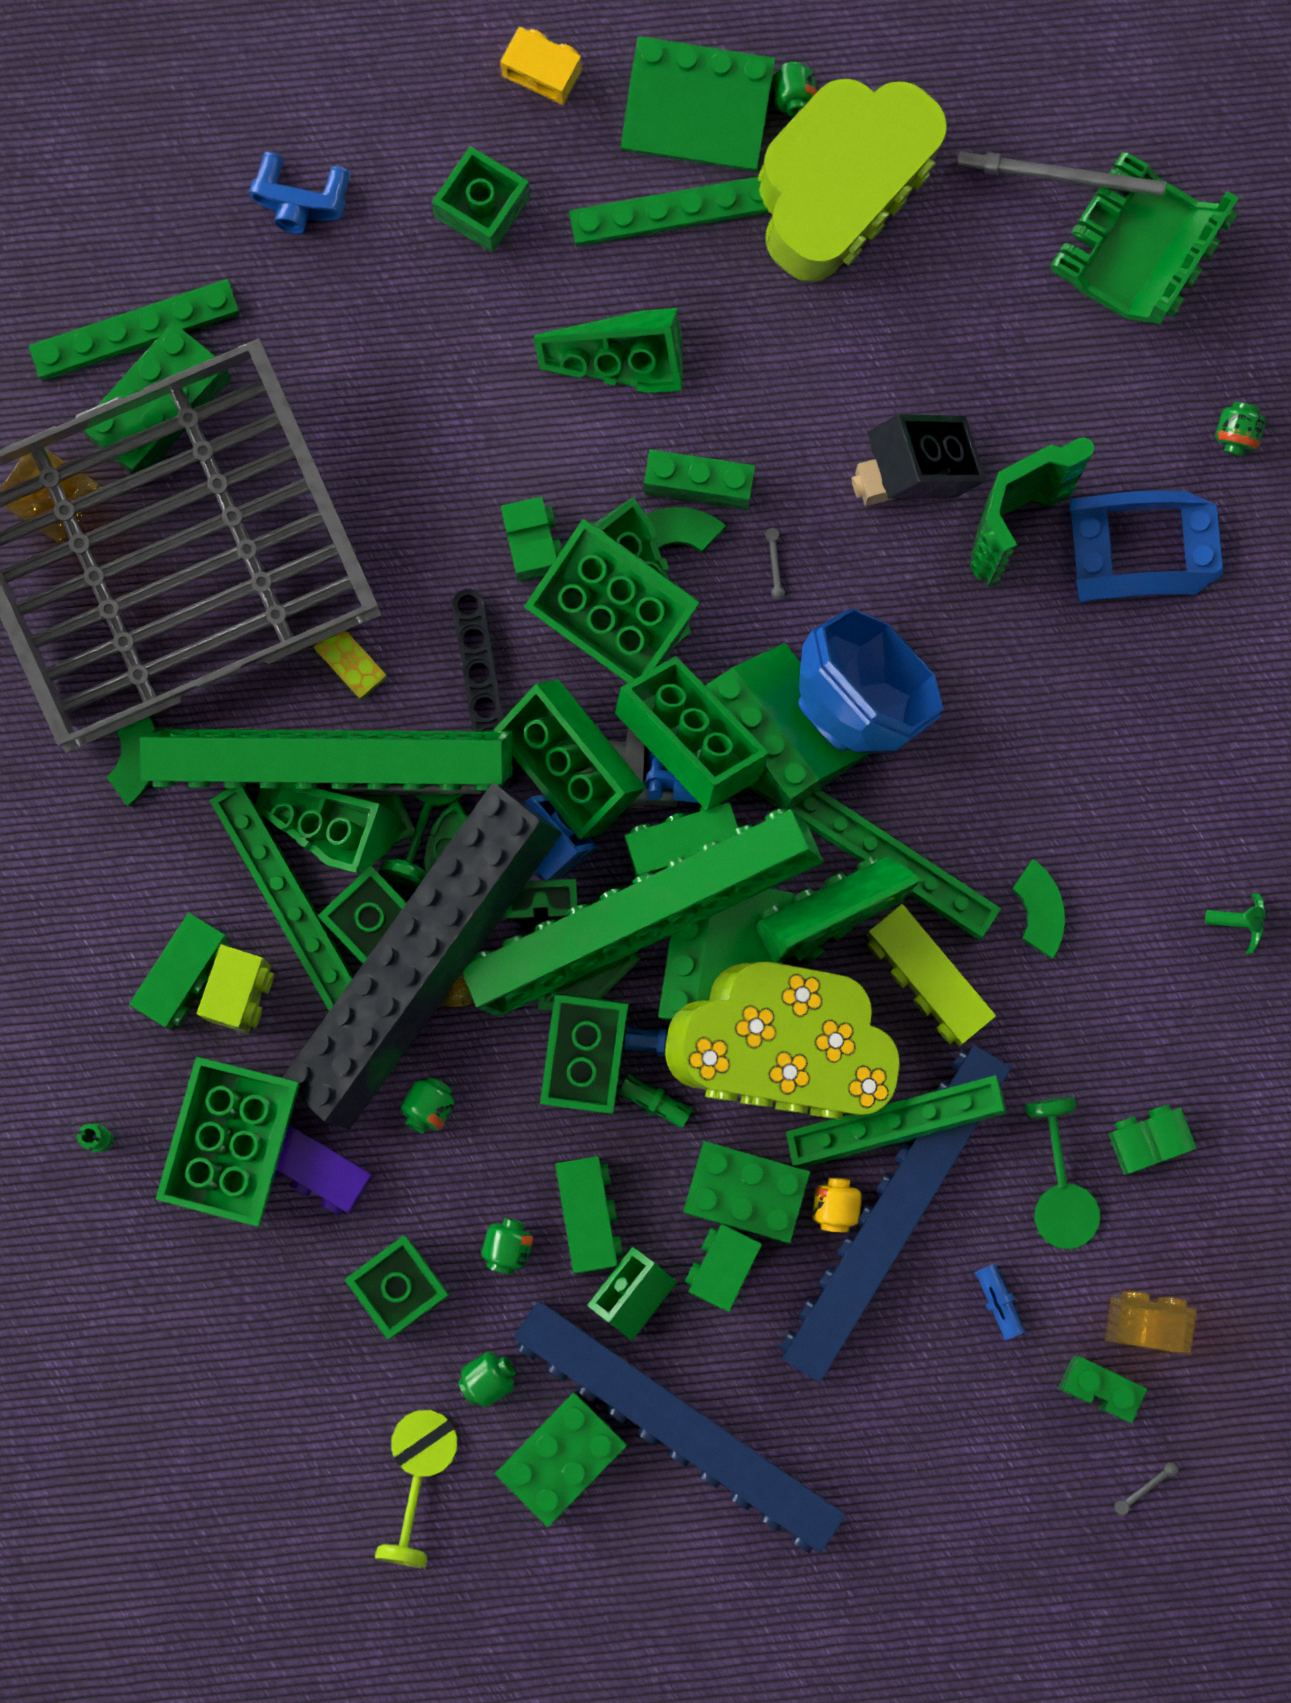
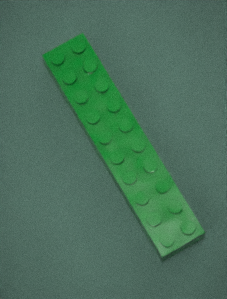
M158 728L140 737L141 781H153L154 787L175 786V782L188 781V787L196 788L209 787L210 782H224V787L226 788L245 787L248 782H259L260 788L282 787L281 783L295 782V788L300 789L316 788L317 783H331V788L350 789L356 783H367L368 789H388L389 784L403 783V789L407 790L425 789V784H439V789L459 790L461 785L476 784V790L487 791L493 782L502 785L513 774L512 731Z
M792 809L773 811L765 817V822L754 827L752 825L740 827L732 833L733 837L721 843L719 841L709 842L699 848L698 854L688 859L686 857L676 858L665 865L666 869L654 875L653 873L640 875L632 881L633 885L623 890L619 888L609 890L600 896V901L590 906L587 904L576 906L567 912V917L559 921H545L534 928V933L525 937L515 936L509 938L502 943V948L492 953L485 951L476 954L470 961L471 963L462 972L476 1007L501 1017L824 863L807 823Z

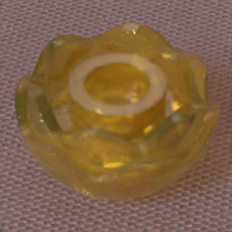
M460 976L442 1000L447 1006L463 1007L474 1002L464 977Z

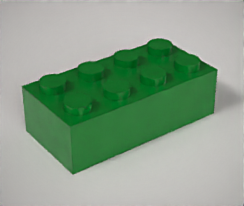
M172 322L98 405L117 397L125 398L145 389L146 386L212 359L215 356ZM228 369L183 387L192 409L212 401L232 379ZM169 393L83 430V433L88 440L101 449L173 418L179 413ZM181 429L112 460L130 475L155 465L186 429Z
M677 656L621 687L615 714L706 811L762 778L769 752Z
M559 679L536 683L493 730L512 731V756L580 840L602 834L646 789V786Z

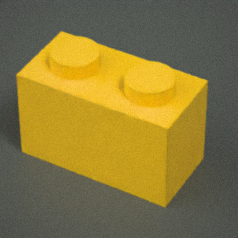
M521 27L516 31L500 61L503 77L561 105L565 103L582 71L581 56L578 55L575 49L566 44H560L559 46L548 41L541 32L534 29L527 31Z

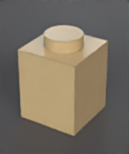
M876 459L859 463L855 473L856 476L852 477L856 497L862 496L865 507L891 500L888 499L886 490L882 485V478Z

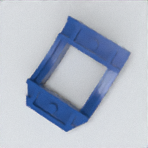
M1135 491L1071 499L1070 512L1072 515L1077 572L1076 584L1080 603L1105 598L1110 600L1152 595L1196 596L1203 588L1210 583L1213 584L1224 575L1218 507L1215 503L1188 491ZM1147 509H1181L1187 571L1141 572L1114 575L1108 513Z

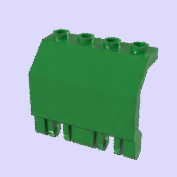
M1125 152L1121 153L1109 174L1165 182L1154 173L1148 164ZM1167 182L1164 196L1125 191L1129 194L1124 198L1108 188L1100 187L1096 192V196L1093 197L1079 219L1078 225L1072 230L1075 239L1092 248L1093 251L1089 255L1078 247L1076 248L1074 245L1065 243L1061 247L1060 253L1056 255L1051 263L1050 269L1056 275L1073 284L1078 291L1123 318L1161 325L1167 314L1174 317L1185 299L1179 296L1185 285L1192 288L1202 272V269L1197 267L1202 258L1205 257L1209 260L1220 243L1215 237L1220 229L1228 231L1238 215V212L1233 210L1239 197L1226 191L1220 204L1201 202Z
M1081 437L1063 447L1051 444L998 472L982 511L971 553L972 561L969 562L975 577L979 581L983 579L987 587L1001 580L999 576L1005 571L1003 567L1009 563L1007 558L1012 556V548L1017 546L1002 517L1031 501L1051 507L1070 497L1094 452V444L1090 439Z

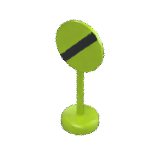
M418 1410L406 1415L396 1425L391 1438V1451L396 1463L405 1472L413 1475L399 1546L391 1544L380 1545L376 1549L375 1559L403 1566L426 1568L427 1555L420 1550L408 1548L422 1477H431L443 1472L452 1463L457 1451V1435L453 1425L442 1414L432 1410Z

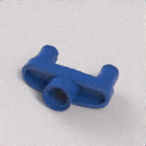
M265 152L263 154L257 178L252 180L249 196L257 204L277 212L274 224L279 229L292 234H301L305 230L307 220L335 221L342 217L346 205L344 196L350 179V172L340 166H332L324 193L320 194L277 184L284 160L281 155L274 152Z

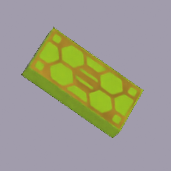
M347 631L318 642L313 646L314 650L360 701L387 679V675Z

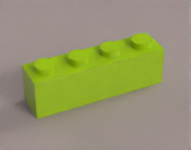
M903 904L867 933L866 936L870 940L867 943L868 948L879 960L885 958L893 967L890 971L892 977L902 988H905L907 985L917 996L913 999L914 1003L924 1015L928 1016L931 1013L940 1024L937 1027L938 1032L949 1044L955 1042L958 1046H961L996 1017Z

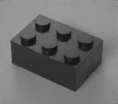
M898 414L867 432L871 443V450L876 459L882 478V485L886 490L888 499L957 498L987 481L966 416Z

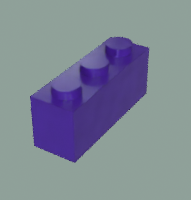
M288 1125L274 1177L278 1178L279 1174L283 1173L293 1179L290 1184L292 1188L309 1197L312 1191L324 1198L321 1205L340 1216L344 1210L352 1214L374 1176L291 1125Z

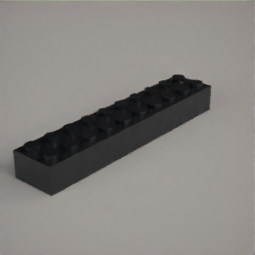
M494 782L491 784L283 1075V1079L300 1083L297 1095L323 1121L350 1130L562 835L558 828L511 791Z

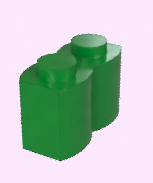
M1167 1104L1148 1111L1151 1118L1139 1123L1135 1116L1114 1123L1117 1131L1111 1132L1108 1135L1124 1175L1197 1149L1181 1107L1171 1110L1170 1105Z

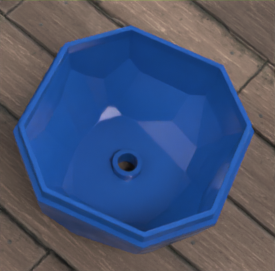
M851 608L813 629L803 644L799 682L801 697L798 700V704L805 716L835 748L841 751L851 749L857 753H893L941 718L940 713L944 709L935 674L890 624Z

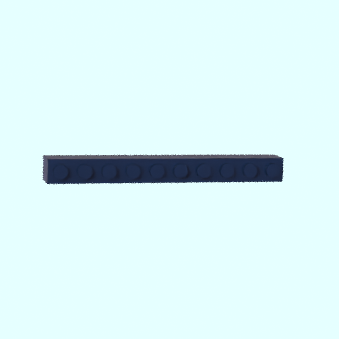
M973 1045L968 1052L961 1049L951 1065L956 1070L950 1082L943 1079L936 1091L995 1075L999 1078L1000 1085H1002L1011 1067L976 1045ZM979 1121L915 1138L912 1144L904 1142L894 1158L899 1163L892 1176L886 1172L875 1189L880 1194L873 1207L866 1204L858 1218V1224L861 1227L854 1238L847 1235L836 1254L842 1258L835 1270L828 1267L817 1285L823 1289L816 1301L809 1298L799 1313L798 1317L803 1322L797 1332L789 1330L780 1344L779 1349L784 1352L780 1359L816 1382H821Z
M538 1300L513 1338L519 1342L516 1349L533 1361L537 1355L550 1363L546 1368L547 1371L563 1382L567 1377L573 1379L580 1384L576 1391L593 1403L598 1398L610 1405L607 1413L621 1423L626 1424L628 1419L641 1427L638 1434L654 1446L657 1445L659 1440L671 1448L668 1454L671 1458L684 1467H687L691 1462L702 1470L699 1475L701 1479L716 1489L720 1484L733 1492L729 1497L731 1500L747 1511L751 1505L764 1513L760 1520L777 1532L782 1527L794 1534L791 1541L805 1552L810 1554L814 1548L821 1553L846 1515L541 1301Z

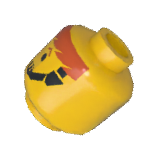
M828 1178V1184H822L815 1188L812 1218L817 1223H820L821 1230L849 1232L850 1227L858 1224L861 1210V1192L856 1188L850 1187L849 1179Z

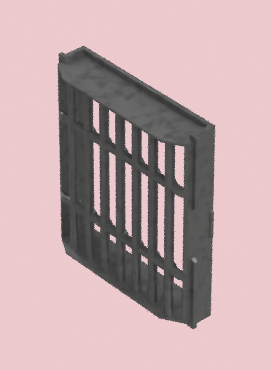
M259 338L146 386L145 389L125 398H114L77 414L76 419L57 427L53 426L0 449V466L31 453L40 472V475L1 491L0 507L44 488H47L55 505L54 508L1 530L0 547L59 521H62L69 536V541L2 569L0 565V619L58 746L63 747L65 753L179 704L181 695L189 691L201 688L260 660L268 664L273 663L381 615ZM252 358L261 380L192 409L183 387ZM170 393L179 413L177 416L57 468H53L44 447ZM268 394L275 413L213 440L206 441L198 422L260 395ZM282 426L289 441V446L221 474L213 457L214 454ZM181 429H186L193 445L192 449L68 501L60 481ZM295 458L297 459L305 478L241 506H235L228 487ZM200 461L208 481L83 534L75 514ZM311 491L319 511L250 540L242 520ZM215 494L223 512L222 514L100 567L97 566L89 547ZM323 524L326 525L333 544L265 573L258 558V552ZM229 526L237 543L236 547L119 598L112 599L104 580ZM75 553L77 554L84 574L19 602L16 601L8 582ZM340 556L348 576L279 605L271 587L272 585ZM244 559L252 579L127 633L119 615L120 612ZM87 587H92L99 603L98 607L36 634H31L23 615ZM352 589L355 590L362 605L361 608L293 636L286 618ZM259 593L266 612L147 664H141L134 645L251 594ZM106 619L114 639L48 668L46 667L39 652V647ZM273 624L280 643L156 697L148 678ZM121 652L129 670L128 672L61 700L53 683L54 680ZM134 684L136 685L143 703L74 732L67 715L68 713Z

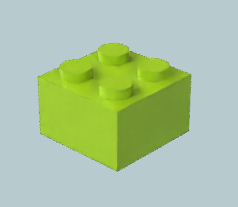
M220 945L197 1015L208 1022L249 1034L251 1027H257L262 1015L263 1008L258 1006L262 994H268L274 979V973L270 972L272 966L262 957Z

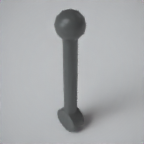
M769 528L765 532V539L770 545L774 582L771 595L774 599L780 600L785 596V590L781 587L776 545L779 539V532L775 528Z
M1168 1462L1164 1466V1471L1125 1501H1116L1114 1511L1118 1515H1126L1129 1512V1506L1168 1476H1176L1179 1471L1178 1465L1174 1462Z

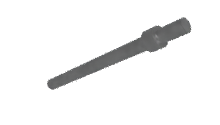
M960 151L957 160L958 166L984 169V173L998 175L999 172L1158 196H1164L1166 190V182L1002 158V154L992 152L981 155Z

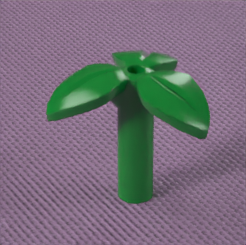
M1259 893L1251 894L1255 907L1248 909L1244 913L1207 910L1205 916V924L1248 928L1252 933V939L1245 952L1247 955L1253 953L1258 947L1264 932L1263 924L1266 910L1264 901Z

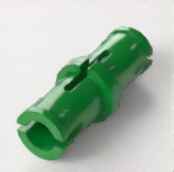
M628 1074L618 1092V1095L645 1108L647 1114L652 1116L654 1113L670 1121L680 1129L685 1125L693 1109L666 1095L664 1089L660 1087L655 1089L631 1074Z
M97 1123L86 1124L79 1129L82 1133L81 1135L77 1134V1140L87 1151H90V1148H92L91 1152L93 1153L105 1152L112 1148L109 1145L110 1142L114 1143L112 1132L103 1125L99 1128L100 1124ZM94 1135L99 1138L98 1141H95L96 1139H93Z

